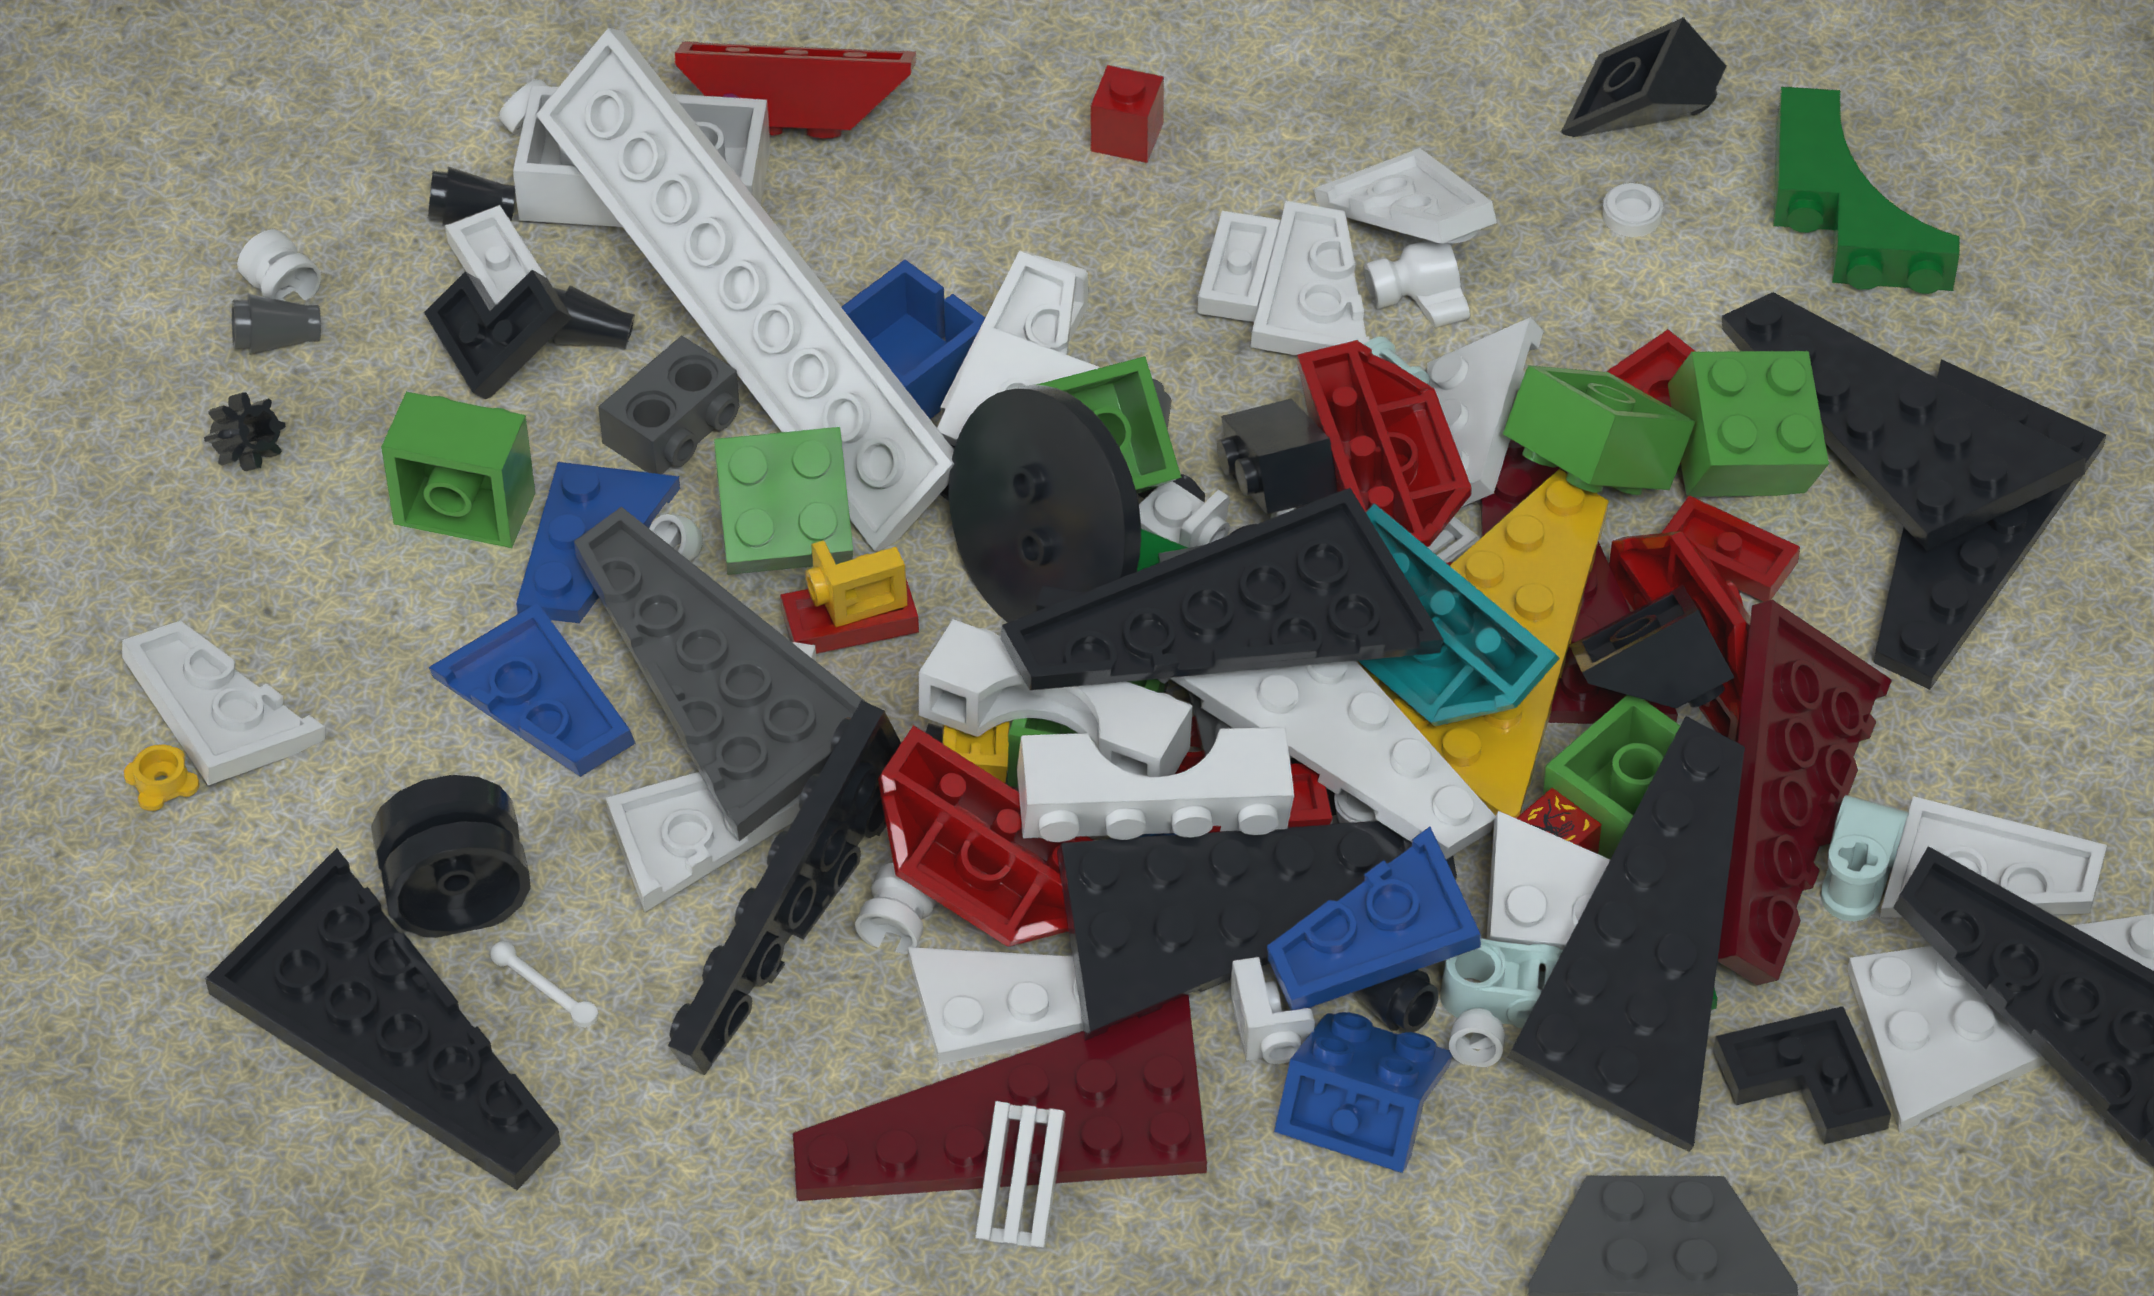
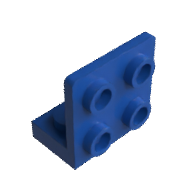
M1349 1012L1327 1013L1315 1027L1314 1032H1311L1290 1059L1274 1132L1403 1173L1412 1156L1424 1102L1451 1064L1452 1055L1450 1050L1438 1047L1434 1040L1422 1034L1413 1032L1396 1034L1374 1027L1369 1019L1359 1014Z

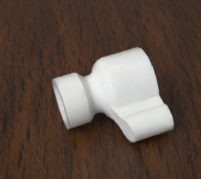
M1425 240L1405 247L1400 259L1391 262L1386 258L1364 263L1363 270L1366 286L1370 296L1375 298L1373 303L1376 310L1397 305L1401 297L1410 296L1416 301L1434 328L1470 319L1469 307L1461 289L1459 270L1450 243L1441 244Z

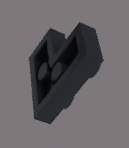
M531 270L498 304L494 303L481 280L465 271L424 312L471 391L484 399L492 397L572 318L549 280L534 270Z
M1844 1006L1716 1036L1714 1053L1736 1105L1801 1090L1824 1144L1889 1129L1891 1112Z

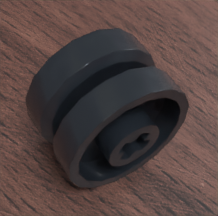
M448 775L422 780L398 791L379 808L372 822L373 844L378 867L381 870L388 913L403 930L422 937L438 938L492 927L504 922L523 905L531 889L529 869L523 845L520 843L513 801L498 784L481 777Z

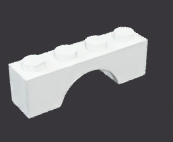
M954 619L919 671V716L979 737L994 726L1015 719L1038 718L1061 723L1077 733H1088L1100 753L1117 767L1137 775L1149 777L1174 775L1190 749L1193 705L1179 701L1168 694L1157 693L1129 682L1029 690L999 635L990 630L976 628Z
M1286 727L1220 729L1212 749L1202 761L1184 772L1163 777L1141 776L1117 767L1100 753L1088 733L1021 735L1017 777L1023 838H1043L1050 842H1064L1077 836L1108 835L1114 839L1128 840L1139 837L1142 834L1175 833L1182 837H1198L1208 833L1213 826H1221L1220 831H1242L1249 835H1262L1276 829H1287L1294 799V789Z

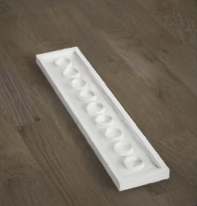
M608 28L538 111L536 116L726 361L737 370V375L782 432L840 427L850 520L874 551L882 550L898 541L947 487L950 470L954 465L952 461L954 449L622 30Z

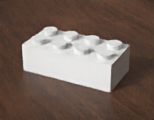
M531 85L513 168L519 221L622 227L536 116L558 87ZM673 94L761 205L771 150L767 100Z

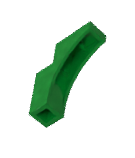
M1781 86L1776 121L1773 226L1791 227L1793 230L1801 233H1809L1818 229L1833 230L1832 283L1850 284L1862 290L1873 289L1877 286L1911 288L1913 291L1921 294H1930L1938 290L1953 291L1960 255V236L1939 230L1902 211L1886 199L1870 183L1852 157L1844 137L1840 111L1841 90Z

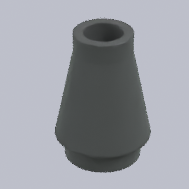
M252 294L247 295V300L232 301V341L234 349L249 348L250 355L298 343L320 341L321 318L319 305H303Z

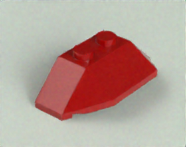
M682 41L675 52V65L705 96L722 97L725 94L731 93L737 95L738 98L767 100L770 135L782 134L783 127L806 128V134L816 138H835L842 135V130H851L911 75L916 64V51Z
M1358 340L1297 354V364L1308 416L1330 438L1338 492L1351 488L1365 512L1373 504H1376L1426 547L1431 546L1472 493L1471 484L1435 389L1398 365L1373 355L1372 349Z
M1681 531L1627 536L1613 540L1609 566L1631 612L1681 585H1684L1735 677L1723 684L1725 691L1720 696L1698 707L1716 732L1738 743L1741 697L1743 694L1747 639L1751 617L1743 607L1742 598L1737 587L1732 581L1724 580L1712 562Z
M913 725L878 778L895 875L1007 947L1068 932L1057 851L1061 843L1094 840L1088 836H1077L1064 842H1050L1043 838H1023L1019 792Z

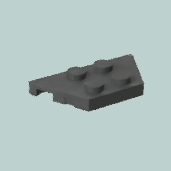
M1587 1175L1528 1283L1527 1296H1798V1286L1725 1176Z

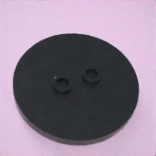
M1029 385L996 393L982 402L967 419L954 448L952 456L954 465L950 470L949 505L953 531L964 565L978 591L992 609L1008 623L1036 612V604L1042 585L1084 593L1137 572L1141 548V520L1136 489L1127 462L1118 444L1097 415L1069 393L1044 385Z

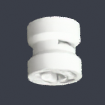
M271 229L257 234L244 246L238 258V271L253 287L261 289L263 297L286 301L283 297L296 291L306 301L313 297L319 289L321 271L306 255L297 253L296 245L280 230Z
M887 863L880 867L871 886L873 899L866 901L862 906L855 922V928L863 941L868 945L878 948L886 932L901 936L895 952L907 955L908 947L916 948L924 931L921 919L931 914L936 901L897 877L894 864Z

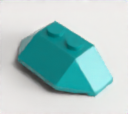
M1373 504L1366 514L1444 640L1440 653L1357 661L1434 726L1517 708L1560 658L1376 504Z

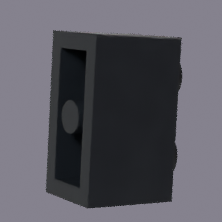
M1292 399L1221 416L1224 438L1217 440V452L1222 470L1227 476L1233 475L1238 481L1243 495L1251 496L1266 514L1309 504L1338 492L1330 438Z

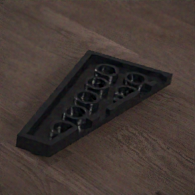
M1774 292L1722 315V330L1740 351H1809L1825 443L1926 551L2085 475V456Z
M1941 359L1937 379L2085 456V472L2103 449L2106 434ZM2083 476L1928 551L1903 526L1876 646L1874 663L1931 690Z
M1351 488L1003 624L1000 636L1003 645L1029 690L1434 654L1441 652L1444 640Z
M861 700L852 718L846 717L838 725L831 741V755L820 775L814 774L806 782L799 799L800 811L789 830L781 831L774 839L767 856L768 868L756 889L750 888L742 896L735 912L736 925L724 946H717L709 955L702 973L703 984L692 1003L684 1004L674 1017L670 1028L671 1041L668 1047L682 1065L703 1075L707 1073L751 1013L753 1001L752 997L748 994L756 984L759 986H763L767 982L772 984L785 966V962L781 961L784 945L789 938L794 935L803 940L859 865L861 850L858 844L864 836L867 838L874 837L875 835L880 836L887 827L878 778L900 746L901 741L884 710Z
M1685 716L1507 1058L1648 1133L1690 1152L1695 1142L1745 746Z
M1379 821L1287 827V829H1276L1262 835H1249L1242 831L1209 832L1198 837L1166 835L1137 837L1128 840L1108 839L1061 843L1057 851L1085 1041L1107 1032L1109 1027L1135 1016L1140 1018L1160 1010L1163 1004L1197 990L1202 992L1231 980L1232 962L1235 960L1259 957L1261 967L1269 964L1267 945L1327 901L1340 900L1365 881V874L1383 860L1389 864L1412 847V842ZM1451 856L1446 861L1456 880L1457 873L1454 856Z
M1928 846L1893 908L2154 1167V971Z
M338 848L205 978L208 993L515 1190H518L561 1145L557 1126L516 1074H510L493 1053L491 1043L478 1026L474 1028L460 1011L457 999L405 933L398 932L381 909L379 900L368 887L364 888L350 871L349 862Z

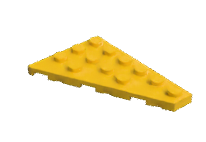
M1561 469L1556 471L1450 565V567L1560 658L1517 708L1434 726L1358 662L1495 816L1498 811L1514 818L1521 814L1526 793L1534 774L1538 752H1540L1551 714L1552 702L1558 681L1561 678L1565 665L1568 646L1571 644L1581 609L1582 597L1589 572H1591L1597 544L1601 538L1607 517L1609 501L1598 493L1586 491L1570 484L1566 480L1567 473Z

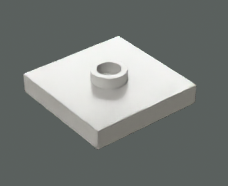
M984 324L937 429L950 445L955 446L969 416L982 402L996 393L1052 381L1098 369L1099 367Z

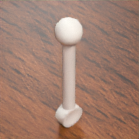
M499 941L493 945L490 957L494 964L509 966L570 1012L575 1025L589 1027L595 1024L598 1019V1010L593 1003L587 1001L578 1003L516 956V949L512 943Z

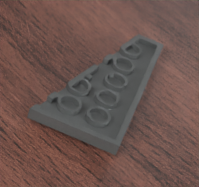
M620 507L574 541L576 557L738 841H741L800 795L806 782L812 775H820L831 755V741L838 725L846 717L852 718L861 700L866 701L623 507Z

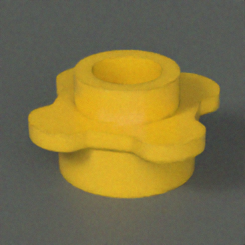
M163 744L147 747L139 752L134 761L130 762L124 769L126 783L136 787L139 793V806L147 811H157L163 807L165 802L178 796H192L199 788L198 776L195 773L188 772L185 766L184 752L177 747ZM159 776L167 777L163 780H156V778Z

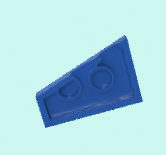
M557 462L517 599V614L538 602L550 620L580 624L599 596L576 557L574 541L620 507H623L646 527L650 528L651 522L666 503H670L680 490L679 476Z
M538 602L429 667L434 679L580 777L636 744L629 727Z
M1428 827L1412 839V847L1389 864L1383 860L1365 874V881L1340 900L1327 901L1267 945V953L1270 965L1290 1010H1298L1325 1003L1481 948V934L1431 827Z

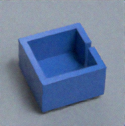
M906 259L841 306L929 419L941 411L940 407L986 318L954 294H951L944 300V287Z

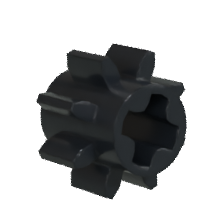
M247 392L229 396V407L223 405L209 410L208 414L214 422L212 423L210 434L205 436L204 440L205 442L212 443L213 448L220 454L218 464L222 466L236 462L239 459L242 470L250 471L261 468V456L273 457L281 454L282 451L276 442L279 439L280 430L285 428L286 425L285 422L278 421L277 416L270 409L272 400L268 398L251 405Z

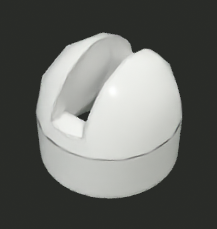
M665 514L656 518L649 529L673 548L681 543L678 552L690 562L700 553L703 541L702 532L687 517Z
M1474 1008L1463 1012L1452 1026L1449 1041L1451 1055L1464 1065L1489 1067L1495 1064L1501 1058L1504 1047L1505 1033L1502 1022L1494 1017L1492 1012L1483 1008ZM1473 1033L1470 1040L1464 1035Z

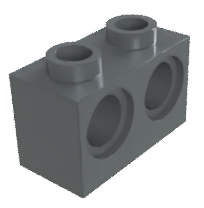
M681 335L598 406L602 444L648 473L663 474L673 465L677 467L684 465L693 456L697 444L714 429L720 431L727 428L735 419L740 407L737 370Z

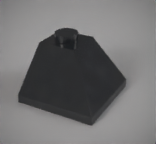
M1684 17L1599 54L1561 133L1570 137H1579L1672 121L1688 113L1691 115L1700 114L1716 99L1718 94L1716 88L1727 65Z
M1684 585L1570 645L1588 684L1676 709L1686 703H1689L1690 707H1698L1714 700L1725 691L1723 684L1735 678Z

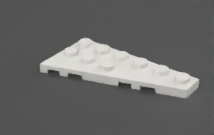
M1357 661L1157 679L1164 684L1171 679L1201 698V708L1232 728L1286 727L1290 758H1295L1320 774L1319 783L1337 795L1342 790L1350 793L1375 810L1376 820L1411 842L1413 838L1428 827H1431L1445 859H1448L1492 831L1496 817L1493 812Z
M2154 914L2072 925L2154 971ZM1932 946L1849 958L1847 970L1899 1134L1919 1125L1920 1120L1947 1107L1953 1109L1972 1100L1973 1095L2004 1080L2011 1081L2048 1063Z

